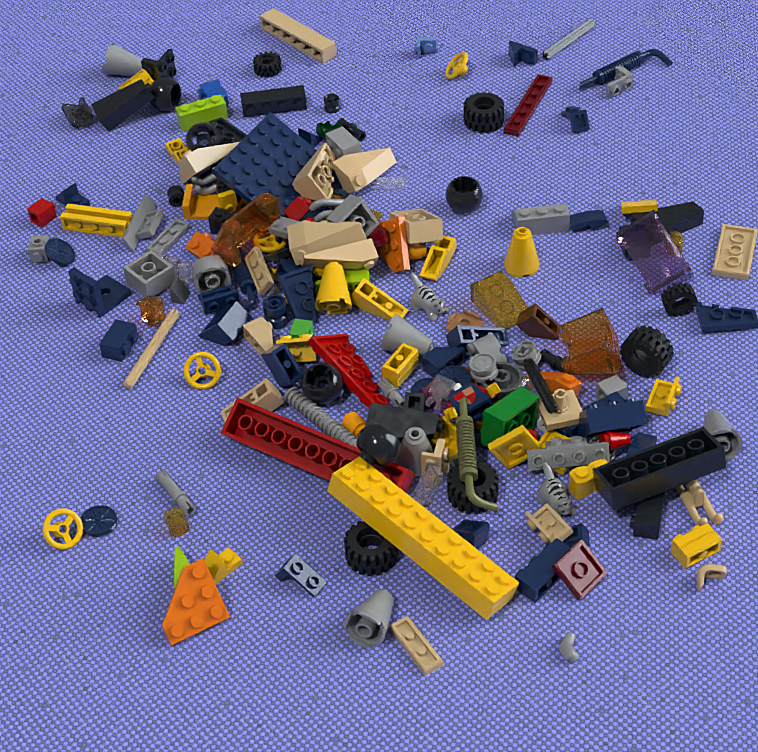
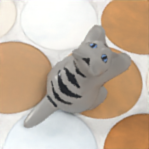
M411 273V279L416 287L410 299L411 308L416 312L422 309L425 310L432 322L438 320L437 316L439 314H448L449 309L444 304V298L439 300L432 288L423 285L415 273Z
M544 462L543 471L546 480L537 490L539 503L542 505L548 503L560 517L563 515L576 516L577 511L571 504L572 500L566 494L564 482L559 478H555L549 464Z

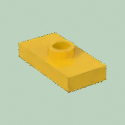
M233 190L218 194L219 208L230 210V213L233 211L239 212L236 209L238 205L237 197Z

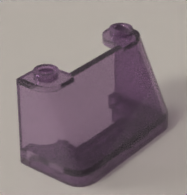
M652 210L616 232L619 237L616 241L620 248L625 247L646 281L643 285L648 293L656 295L664 291V289L667 290L668 286L673 287V283L678 285L679 282L683 283L694 277V274L665 230L664 225L658 219L655 210Z

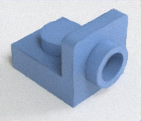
M418 37L417 43H414V53H417V58H421V53H437L436 37Z

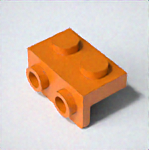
M197 230L185 246L188 251L199 258L219 255L221 252L227 254L223 248L225 245L217 239L212 241V236L206 232L201 234Z

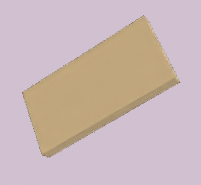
M722 224L712 275L748 281L758 229Z

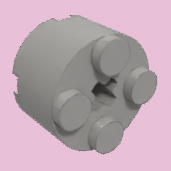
M219 255L205 256L194 261L192 277L196 290L199 293L231 285V277L227 265Z
M493 334L486 335L466 345L471 354L468 357L469 360L476 354L489 353L495 357L496 362H507L505 353L501 354L500 348L502 347Z

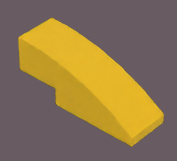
M443 235V240H437V243L431 246L419 274L420 277L434 281L440 278L457 247L455 238Z

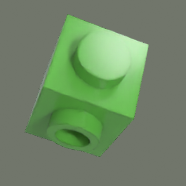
M294 319L289 332L291 339L299 338V335L310 334V337L315 336L313 321Z

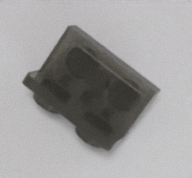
M80 97L78 105L63 103L61 109L71 126L75 128H89L94 115L83 97Z

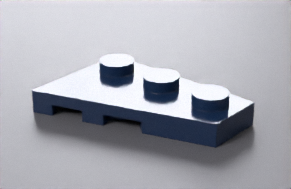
M312 265L280 275L278 280L294 319L310 320L315 323L316 309L313 296Z
M696 302L695 310L702 333L758 328V318L756 311L753 309L739 307L726 309L719 308L717 304L705 306L702 305V302Z

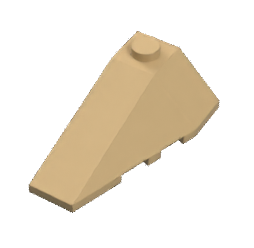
M240 142L198 148L193 152L190 149L182 154L183 158L178 161L182 184L222 160Z
M326 142L320 146L292 183L296 192L302 197L317 201L324 198L330 199L333 194L331 183L334 182V177L332 176L334 168L331 162L335 161L336 155Z
M390 147L343 155L331 162L346 193L357 192L397 163Z
M304 220L287 226L289 249L296 265L301 264L302 258L306 254L367 239L361 222L339 221L338 223Z
M370 238L306 254L302 258L301 265L304 267L312 265V267L324 268L329 262H338L343 266V269H370L375 266L379 256Z

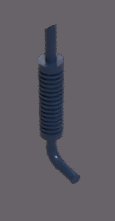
M649 49L643 53L636 51L594 71L592 77L580 82L579 90L594 82L601 84L614 78L616 67L620 65L629 71L643 64L644 59L649 56L660 58L667 66H671L673 62L662 51L657 49Z
M224 231L228 243L226 253L241 292L248 296V301L241 305L247 311L256 302L254 294L256 286L244 259L245 255L240 244L234 242L230 232Z

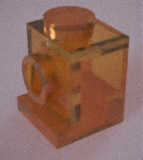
M148 295L136 302V305L140 306L142 321L147 322L149 326L157 325L159 321L165 319L162 298Z

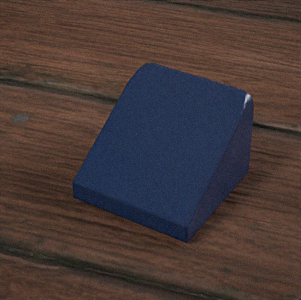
M582 523L571 526L573 533L564 540V543L572 547L577 541L582 539L590 547L588 529Z

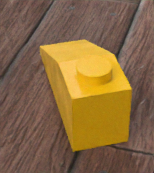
M363 278L350 297L351 302L363 311L391 321L395 314L403 318L408 312L406 307L365 278Z

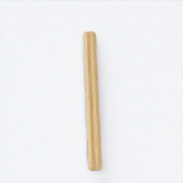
M175 308L171 309L123 382V386L127 387V389H132L179 317L180 312Z

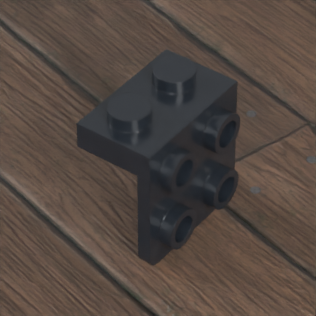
M169 48L158 61L148 58L141 60L142 69L147 71L153 81L160 77L173 78L177 73L173 49Z

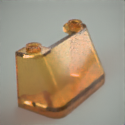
M263 193L226 220L211 247L212 255H219L225 263L233 267L238 266L241 263L239 257L240 250L238 248L256 234L264 237L265 233L269 232L268 227L275 220L280 219L279 198L270 193Z
M603 308L561 325L562 332L560 337L563 343H567L569 357H563V362H561L565 373L568 372L570 375H617L622 373L619 340Z

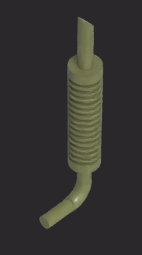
M464 397L459 401L460 416L455 420L459 478L462 482H465L466 496L474 505L497 512L498 504L480 498L474 490L473 482L478 479L473 418L468 416L467 398Z

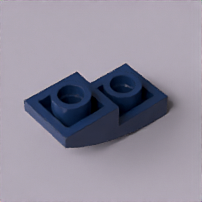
M603 210L584 211L570 216V227L573 232L588 225L593 230L608 223Z

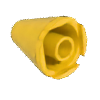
M519 227L513 232L504 259V267L506 272L514 277L523 278V275L528 274L532 276L539 269V258L531 231L528 228Z
M329 262L324 267L315 302V309L318 312L322 313V310H325L327 314L338 315L347 313V309H352L344 269L338 262Z

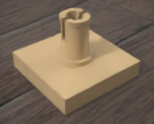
M557 389L552 394L558 405L556 413H548L540 398L538 412L547 431L579 424V414L582 412V409L573 390Z

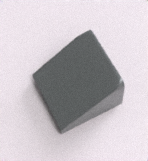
M176 277L169 288L171 301L184 304L190 295V291L180 278Z

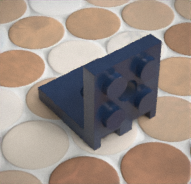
M74 267L68 271L76 303L84 304L85 309L90 312H97L99 318L132 295L130 288L108 275L96 281Z

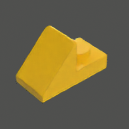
M229 547L218 555L213 550H210L204 559L215 584L243 564L242 558Z

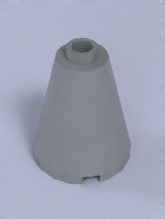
M116 44L109 45L104 57L107 58L106 63H103L104 74L134 76L142 69V59Z
M396 314L392 317L389 323L391 325L388 330L386 329L380 346L385 351L395 352L404 343L418 350V357L424 356L425 353L435 348L432 339Z
M718 410L709 411L704 417L703 427L725 448L726 462L733 460L736 457L735 455L742 450V438L722 412Z
M412 427L406 431L401 442L400 454L396 459V464L411 470L419 478L422 477L421 453H434L425 432L421 428Z
M383 589L376 590L346 616L343 625L344 630L347 629L349 632L348 637L357 645L365 648H370L371 645H377L376 647H378L384 641L394 604V598L391 593Z

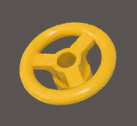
M460 52L451 59L445 71L447 79H453L458 75L460 77L465 75L468 70L466 65L468 54L466 52Z
M268 229L259 231L253 238L254 246L259 247L262 252L269 254L285 247L288 243V239L283 238L282 243L279 244L276 242L277 236L272 234L266 238L259 239L263 235L270 234Z
M197 352L186 360L183 373L189 385L196 389L205 390L213 387L218 382L221 375V366L214 355L208 352ZM202 357L208 358L213 362L215 371L212 370L208 363H203ZM196 359L198 365L196 373L190 377L189 367ZM201 367L206 369L205 374L200 372ZM200 377H214L206 384L196 383Z
M60 508L47 515L43 522L42 532L50 546L55 549L66 550L74 547L80 541L83 534V524L80 517L74 511ZM68 515L65 521H58L53 525H49L54 517ZM74 520L77 532L72 540L68 532L69 525ZM61 525L64 527L63 533L59 531ZM49 531L57 538L63 537L65 543L55 542L51 538Z

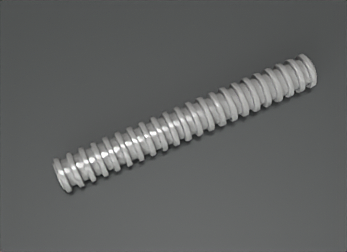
M292 387L285 393L284 400L326 435L357 447V437L322 410L321 407L317 406L316 403L309 400L301 391Z

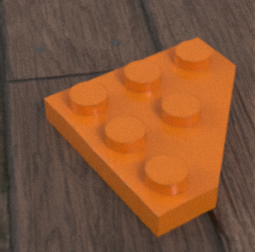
M404 216L380 222L379 226L385 227L388 231V242L383 246L375 248L394 273L410 270Z
M204 558L182 567L178 583L161 625L170 646L230 618Z

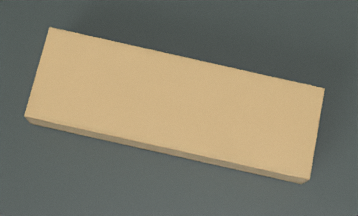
M254 246L244 259L258 294L264 296L272 287L274 281L260 248Z
M408 616L389 625L391 633L424 676L444 666L443 660Z

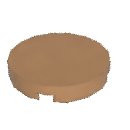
M463 311V313L459 314L456 312L447 319L446 329L447 333H449L457 325L483 326L481 317L474 312Z

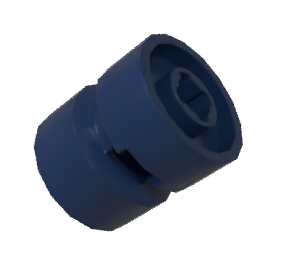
M281 295L267 296L262 302L264 319L272 324L274 330L284 328L288 324L286 299Z

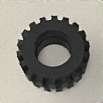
M486 92L475 93V95L472 94L470 97H467L463 103L465 126L479 133H488L489 131L493 132L495 129H499L504 123V101H502V98L496 94Z
M643 325L636 327L625 339L620 347V355H622L621 359L625 362L626 367L631 369L630 371L637 373L639 376L643 375L645 378H654L656 375H660L674 355L673 346L670 345L671 341L660 330Z
M479 460L477 461L478 479L473 482L474 486H478L474 487L475 493L484 500L496 503L499 486L498 474H496L495 468H491L489 463L484 464V461ZM455 464V467H452L447 475L449 503H452L454 508L458 507L460 512L466 511V514L471 512L479 514L480 511L486 512L487 509L474 505L466 496L465 482H462L459 478V464Z
M358 521L357 525L353 524L350 526V530L346 531V537H344L345 558L348 566H351L354 572L358 571L360 575L365 573L367 576H372V574L377 576L381 575V572L386 573L389 571V567L392 568L395 565L394 561H397L398 548L366 522ZM377 546V548L374 549H366L365 547Z

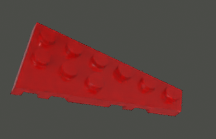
M347 333L310 337L307 343L312 347V350L324 360V363L331 364L339 370L343 382L350 391L356 394L362 404L366 405L369 409L371 403L391 406L386 397L379 393V385L371 380L373 375L362 357L355 353L356 347L354 344L349 343L350 337Z

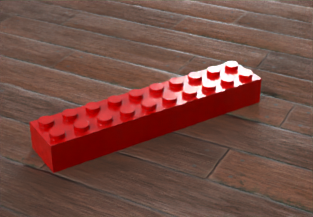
M238 397L221 430V434L229 439L329 482L334 472L358 458V454L361 452L355 446ZM395 463L386 467H380L377 464L373 465L376 470L405 493L408 492L415 473Z

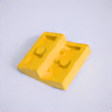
M656 199L620 202L622 214L658 211Z

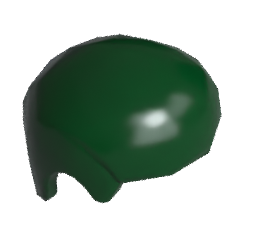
M330 121L324 124L317 123L316 133L321 139L326 140V133L342 127V125L338 122L335 125H331Z

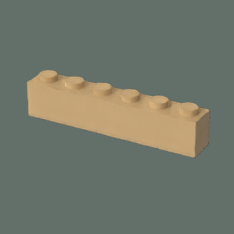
M273 8L260 15L261 29L324 64L337 56L336 43L280 11Z

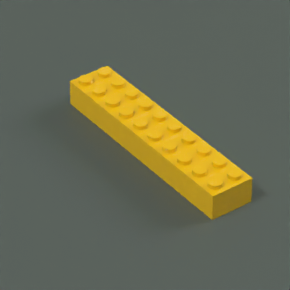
M360 456L332 474L327 492L484 619H489L512 600L519 585L517 580Z

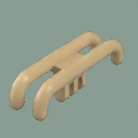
M697 479L688 482L687 490H685L683 485L675 487L695 525L702 526L708 523L707 518H701L696 510L697 507L703 506L712 523L716 525L722 523L723 514H716Z

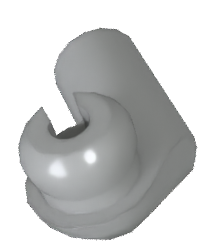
M567 632L559 646V652L564 659L575 663L579 659V653L573 647L576 636L571 632Z

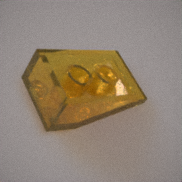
M498 271L470 284L471 301L496 327H504L507 330L516 326L520 312L528 308L513 282L502 271Z

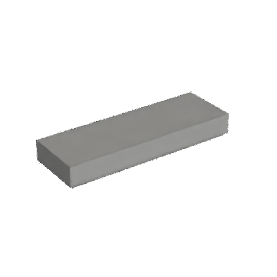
M175 219L145 249L146 253L152 250L160 257H163L191 229L190 224Z

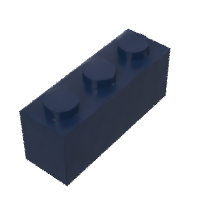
M558 538L551 544H546L538 556H534L524 569H520L516 573L515 580L519 582L516 590L536 603L561 579L551 566L571 547Z

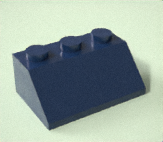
M635 398L623 400L621 404L612 401L604 403L605 406L598 407L597 404L586 406V409L579 414L578 436L589 438L598 434H604L605 431L618 433L631 431L648 424L643 400L636 401Z

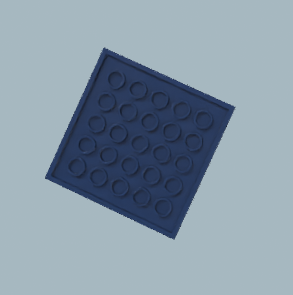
M270 112L213 168L211 173L272 222L271 214L289 218L283 211L297 197H302L296 192L292 183L317 150ZM332 170L334 182L331 183V187L337 191L341 183L335 170Z

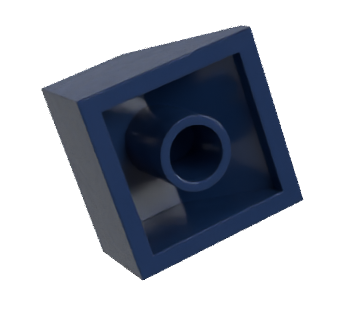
M236 301L217 312L198 336L222 346L229 342L232 344L239 338L238 333L243 331V325L252 316Z

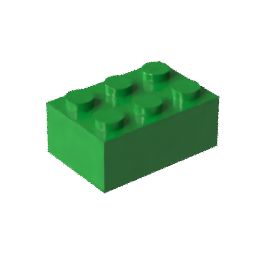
M519 387L491 407L486 408L482 415L483 424L480 431V443L488 447L489 443L521 425L526 429H535L540 396L523 387Z

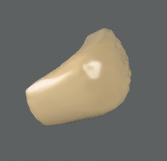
M719 564L701 566L696 574L698 592H701L704 579L722 580L725 578L727 567Z

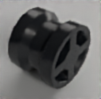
M332 93L324 96V110L331 114L337 113L340 110L339 96Z
M179 185L171 186L167 190L169 204L174 207L182 206L184 198L183 188Z

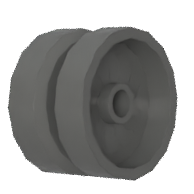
M496 362L498 369L496 378L492 381L489 379L485 383H480V386L486 388L492 383H497L502 391L497 393L494 398H491L493 405L512 391L522 387L523 376L517 366L508 362Z

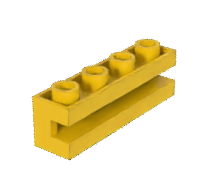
M67 204L65 207L66 213L62 212L60 216L63 230L120 238L123 237L133 218L132 212L75 204Z

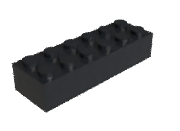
M702 427L593 468L595 489L615 511L726 468L725 448Z

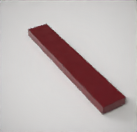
M537 74L503 129L504 134L520 136L552 84L553 77Z

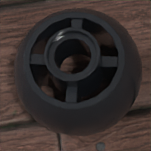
M160 77L152 82L151 86L154 90L152 93L155 98L150 103L155 109L169 112L179 106L181 87L176 80L170 77Z
M207 122L196 123L188 130L186 135V146L192 152L198 148L217 146L222 143V137L218 129ZM212 136L215 138L214 143L211 142ZM194 137L196 138L197 144L195 145L193 144ZM207 140L208 144L203 146L200 142Z
M457 177L446 188V202L452 210L458 213L473 212L482 202V187L472 177Z
M322 362L316 363L308 367L304 372L301 388L303 394L309 400L316 404L325 405L332 403L340 396L343 389V378L339 370L333 365Z
M371 423L363 428L356 441V446L361 451L358 455L371 466L377 464L380 467H386L397 459L401 451L400 441L379 423Z

